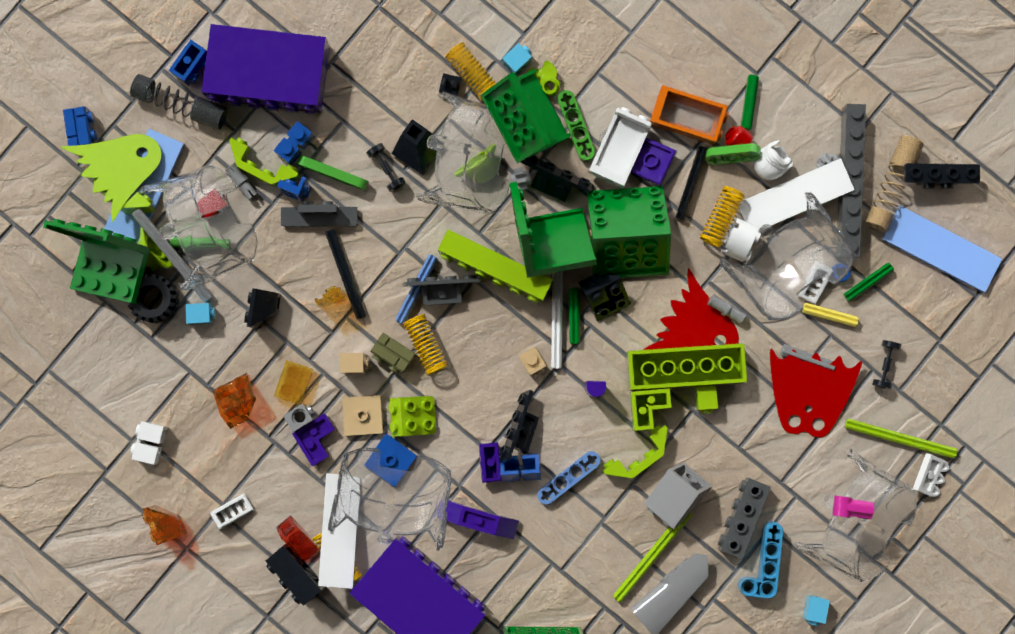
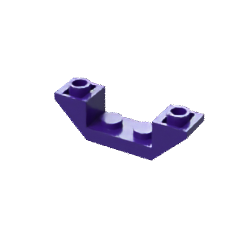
M446 499L440 514V519L510 539H514L519 520L477 510Z

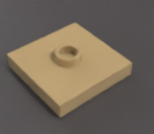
M381 395L342 398L344 436L383 433Z

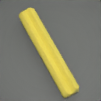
M805 303L802 308V312L852 327H856L859 322L857 316Z

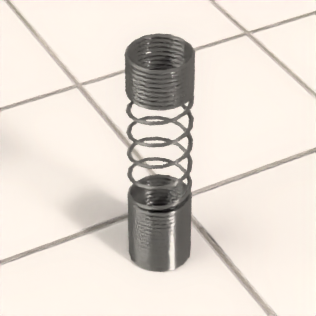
M140 74L135 76L130 87L131 97L147 103L154 100L156 107L163 104L165 110L173 108L175 114L182 110L183 117L190 115L191 120L217 130L223 127L228 114L227 107L196 96L191 111L185 116L183 109L188 100L189 93H186L181 109L175 112L174 104L179 96V89H177L174 95L172 105L167 109L165 108V100L170 92V85L165 91L163 101L157 105L156 96L160 91L161 82L158 83L155 90L156 82L154 79ZM155 90L154 98L151 101H149Z

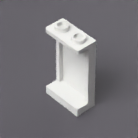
M624 107L616 109L588 171L589 174L622 189L652 125L647 117L642 115L637 117L631 114V110Z

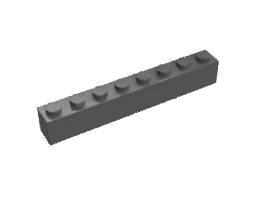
M847 103L842 107L840 158L855 190L838 197L836 258L857 259L860 257L866 104Z

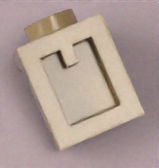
M535 346L518 356L530 376L534 374L537 377L545 372L544 367L547 365Z

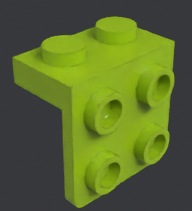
M433 396L390 398L388 409L391 416L389 427L392 437L436 433L435 401Z

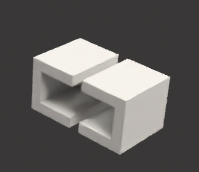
M141 421L135 431L137 442L132 444L130 451L132 460L153 465L158 464L162 447L143 443V441L163 444L168 427Z

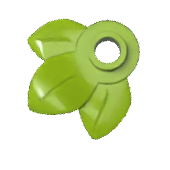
M545 60L542 69L532 68L527 71L536 70L535 75L546 95L554 96L560 91L557 69L550 61ZM549 83L554 84L553 90L548 88Z

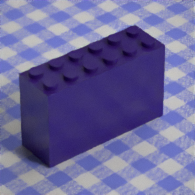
M210 24L202 93L207 99L216 104L230 102L232 106L248 104V107L259 109L260 106H266L267 109L274 111L283 108L291 113H297L298 110L305 111L309 115H316L317 112L322 113L330 45L326 37Z
M397 536L349 593L396 634H470L486 615L483 602L477 598L476 600L470 597L471 593L465 587H458L455 584L456 580L448 573L444 575L437 563L434 561L430 563L426 560V554L418 548L416 550L410 546L411 542L404 536L401 538Z

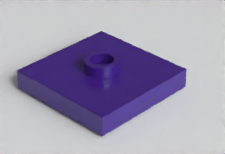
M645 138L630 173L661 186L677 151Z

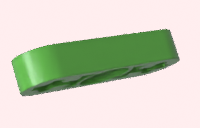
M753 143L712 147L706 151V162L711 165L757 161L760 159L761 147Z

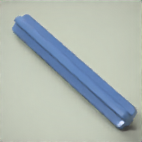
M429 254L417 276L419 281H426V278L430 276L438 261V258L434 255ZM422 286L411 287L395 318L400 324L406 322L422 291Z

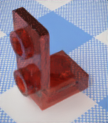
M291 515L276 527L280 538L303 561L308 560L319 550L317 549L318 546L314 545L315 543L299 528L296 520Z

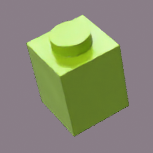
M716 386L695 387L696 410H701L702 414L713 413V409H718Z

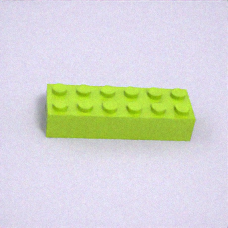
M447 229L438 248L441 259L449 263L453 260L458 263V267L466 271L470 268L480 278L486 279V277L493 279L492 283L503 288L504 285L510 287V292L518 296L522 293L528 296L527 300L535 304L543 302L553 281L552 278L545 275L527 278L524 265Z
M744 343L626 352L629 390L747 382Z

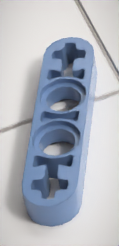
M593 451L585 453L540 488L537 494L539 501L543 504L552 503L597 468L600 464V456ZM588 455L596 456V464H588L586 467L589 470L585 471L579 462L583 460V463H586ZM575 466L582 469V474L579 477H573L571 474V469ZM564 478L567 481L564 489L556 487L557 479ZM552 484L554 489L559 493L555 495V493L552 492L549 495L550 500H542L541 497L543 496V494L541 492L544 490L546 492L550 491L551 488L549 487V485Z

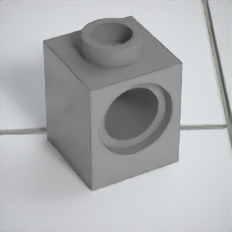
M303 403L283 415L291 430L295 432L315 420L313 417L315 412L310 405L306 406ZM300 411L304 412L306 416L303 422H299L296 419V415Z

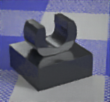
M443 73L439 93L458 97L462 78Z

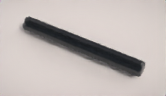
M330 229L325 232L353 312L357 320L365 318L366 313L336 231Z

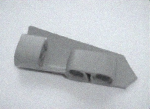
M695 553L690 558L683 560L665 575L654 589L630 608L651 634H658L708 578V555Z

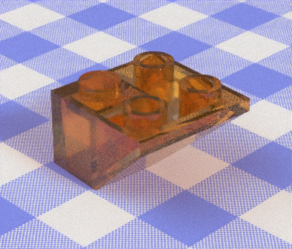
M245 373L213 390L219 414L230 429L248 420L256 401L249 376Z
M156 505L143 508L144 513L142 516L144 522L149 524L151 529L149 532L150 537L157 545L187 534L180 515Z

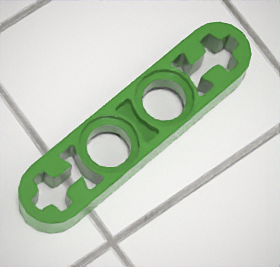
M564 90L558 95V105L579 159L585 162L590 161L594 157V146L574 94L569 90ZM563 95L571 97L569 100L570 107L574 105L575 108L564 111V109H567V104L561 101ZM570 112H575L578 115V120L570 122L567 115ZM582 130L585 133V137L578 140L574 137V132ZM586 140L588 141V143H585V147L587 150H591V152L589 153V157H586V155L581 154L583 152L582 145L578 147L577 144H582Z
M300 155L297 161V165L363 191H366L369 181L303 155Z

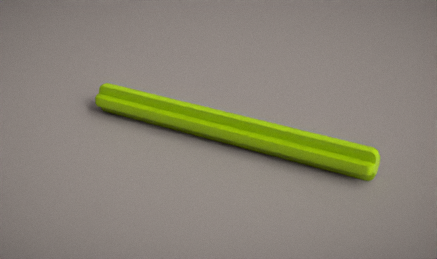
M847 419L845 422V428L953 459L957 456L958 450L956 448L852 419Z
M692 513L678 527L674 529L672 527L667 528L613 594L615 600L620 603L624 600L692 517Z

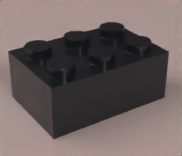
M289 542L265 560L267 569L272 574H277L280 578L279 583L284 589L288 588L293 593L291 596L297 604L301 603L304 606L325 588L324 586H318L319 577Z

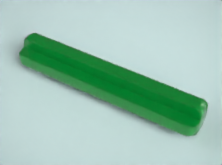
M754 74L748 75L741 119V126L747 131L752 129L759 76Z
M886 263L843 294L844 298L851 302L894 271L893 266L890 263Z
M579 288L569 289L570 344L580 343Z

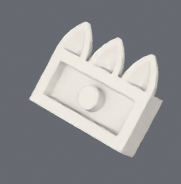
M926 453L913 489L932 497L940 495V490L935 484L945 482L944 476L940 472H946L950 469L948 463L941 458Z

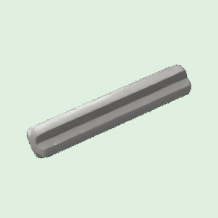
M786 344L781 348L780 354L783 356L792 355L800 358L802 361H809L832 370L836 368L830 365L833 361L820 357L821 361L811 358L814 354Z

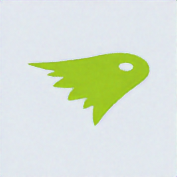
M132 134L93 144L61 146L62 149L83 156L76 162L90 164L82 172L81 176L98 178L93 186V193L108 190L104 202L106 203L113 199L111 208L112 222L116 219L129 197L153 173L161 160L159 144L153 138L144 134ZM141 147L148 150L147 156L143 158L137 156V149Z

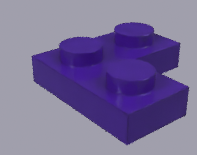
M326 413L292 433L311 466L329 457L320 439L336 429Z

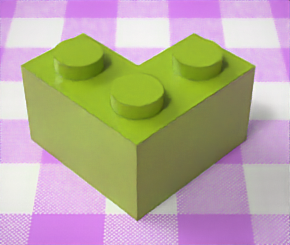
M670 389L629 392L633 431L654 429L652 410L672 408Z

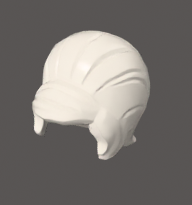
M779 140L763 147L760 159L753 161L756 173L765 180L778 179L794 166L792 159L789 158L783 147H774L780 142Z

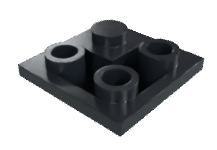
M412 119L402 132L391 154L421 175H424L443 148L444 143Z
M593 274L578 282L597 322L631 305L620 276Z
M252 288V292H249L247 300L248 304H250L249 312L246 311L244 322L247 323L246 327L258 329L279 313L281 294Z

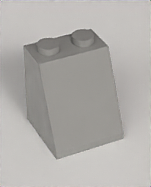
M681 462L667 470L644 505L648 507L652 514L659 516L666 526L674 529L682 524L712 488V485L684 462Z

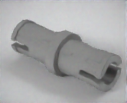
M236 163L231 165L235 172L230 167L225 169L235 182L236 188H240L248 201L253 199L251 194L254 197L258 195V192L249 183V178L243 175L236 166Z
M715 294L711 296L707 305L722 312L721 315L724 317L727 315L739 324L746 317V313L732 306L731 302L727 303Z

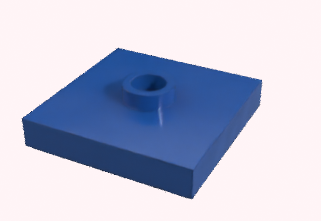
M386 433L363 465L395 487L418 455Z

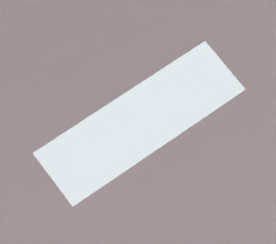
M840 158L745 199L743 202H740L741 206L739 208L744 221L757 226L758 230H762L855 189Z
M326 473L318 586L353 589L360 477Z

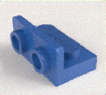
M303 176L298 186H296L297 183L286 179V181L279 180L277 185L283 195L303 202L304 198L307 199L311 192L310 184L307 178Z

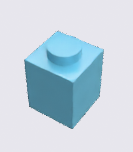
M518 43L502 58V63L517 75L532 61V52L527 46L524 45L522 47Z
M210 303L186 304V324H210L216 318L215 307H212Z
M807 595L803 618L808 620V624L819 626L820 623L826 624L830 600Z

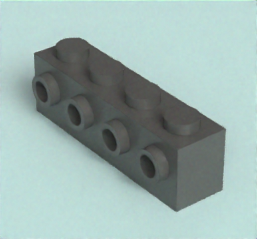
M747 477L741 481L738 489L741 492L739 497L734 499L731 507L734 510L732 515L727 517L724 527L727 528L724 535L721 534L717 542L719 550L743 559L771 488L770 486Z

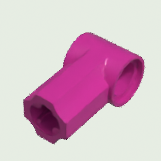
M834 495L832 515L872 519L874 515V502Z

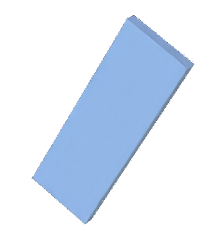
M148 129L146 135L153 138L160 146L161 160L153 173L141 183L129 197L128 201L138 192L142 196L147 195L153 201L151 205L156 210L185 144ZM141 147L137 156L141 158L146 157L148 150ZM120 210L113 222L110 214L104 229L125 235V237L134 238L136 243L139 241L141 226L132 214L125 215ZM155 211L153 213L144 214L151 221Z
M902 206L898 207L888 231L885 232L882 238L883 241L982 293L986 292L1002 261V258Z

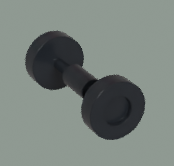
M380 143L370 148L366 154L369 158L378 157L381 168L392 181L387 185L389 192H392L403 186L406 182L403 177L395 180L392 175V169L380 155L385 150L383 143Z
M883 340L881 346L889 348L882 366L883 375L881 380L873 379L872 385L891 389L892 383L885 381L887 372L890 371L891 354L892 350H901L902 344Z

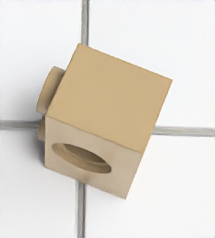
M340 353V373L366 374L367 369H370V358L367 357V354Z

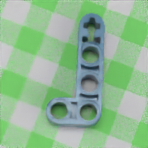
M768 521L763 525L758 577L746 576L738 581L739 591L746 596L772 598L777 593L783 528L777 522ZM774 526V528H776L777 531L773 532L772 535V533L769 532V529H772ZM768 538H770V539L773 538V539L776 540V542L771 541V540H767V539H768ZM769 545H774L775 552L771 555H768L766 551L767 547ZM768 564L773 566V571L770 574H766L764 571L765 566ZM750 581L752 588L749 591H744V583ZM769 583L771 585L770 592L763 593V586Z

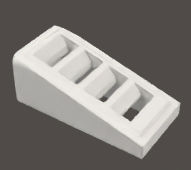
M815 261L798 296L816 305L834 273L833 269ZM817 270L825 272V276L817 273ZM814 276L822 279V283L814 280ZM810 283H812V284L818 286L819 289L816 290V289L810 287V286H809ZM806 290L815 293V297L805 293Z
M244 493L211 511L210 515L218 530H221L252 512L253 508ZM238 501H242L246 508L245 511L241 509ZM233 504L239 512L238 515L235 514L234 510L231 507ZM225 509L229 510L232 518H228L224 511ZM218 513L222 514L225 522H221L217 515Z

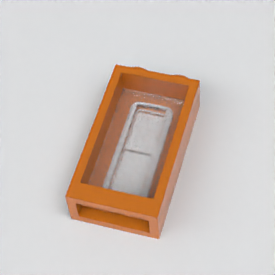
M662 85L650 122L652 126L714 145L717 140H721L723 130H721L722 122L726 123L729 112L726 111L727 105Z

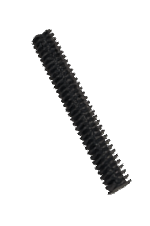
M698 146L696 157L692 163L693 166L681 197L676 219L685 220L684 218L686 217L684 216H687L685 215L688 212L687 209H689L687 207H690L688 205H690V200H692L690 198H693L691 196H693L692 193L694 194L693 191H695L693 190L696 187L695 184H697L695 182H698L696 181L699 178L698 173H701L699 172L702 169L701 164H704L702 162L705 160L707 147Z

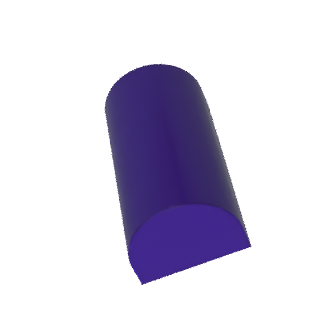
M605 381L585 382V392L591 397H599L606 391Z
M498 442L478 444L482 483L502 481Z

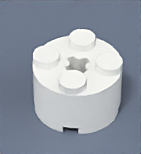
M736 218L737 224L732 223L724 240L726 248H721V253L741 262L744 260L748 261L752 254V244L758 242L761 233H759L757 226Z

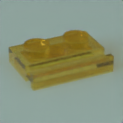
M332 286L325 290L326 293L322 295V299L315 298L314 300L318 307L324 308V304H333L347 296L341 287Z
M286 360L274 397L301 405L313 369Z

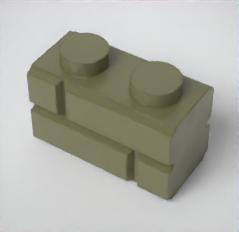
M385 333L381 334L370 351L374 354L372 358L380 363L383 361L389 363L390 366L388 368L397 374L399 371L404 373L416 353Z

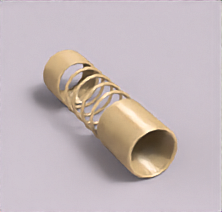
M900 136L901 138L888 165L892 173L884 175L889 182L881 183V187L885 191L877 192V196L881 200L873 202L875 207H871L865 223L876 230L888 231L895 215L879 208L875 202H885L898 207L897 204L884 200L879 196V193H890L893 196L902 198L901 195L885 189L882 184L887 183L903 189L906 188L901 184L890 181L886 177L888 174H893L904 179V175L894 172L890 166L904 171V164L917 163L916 161L923 149V142L912 136Z

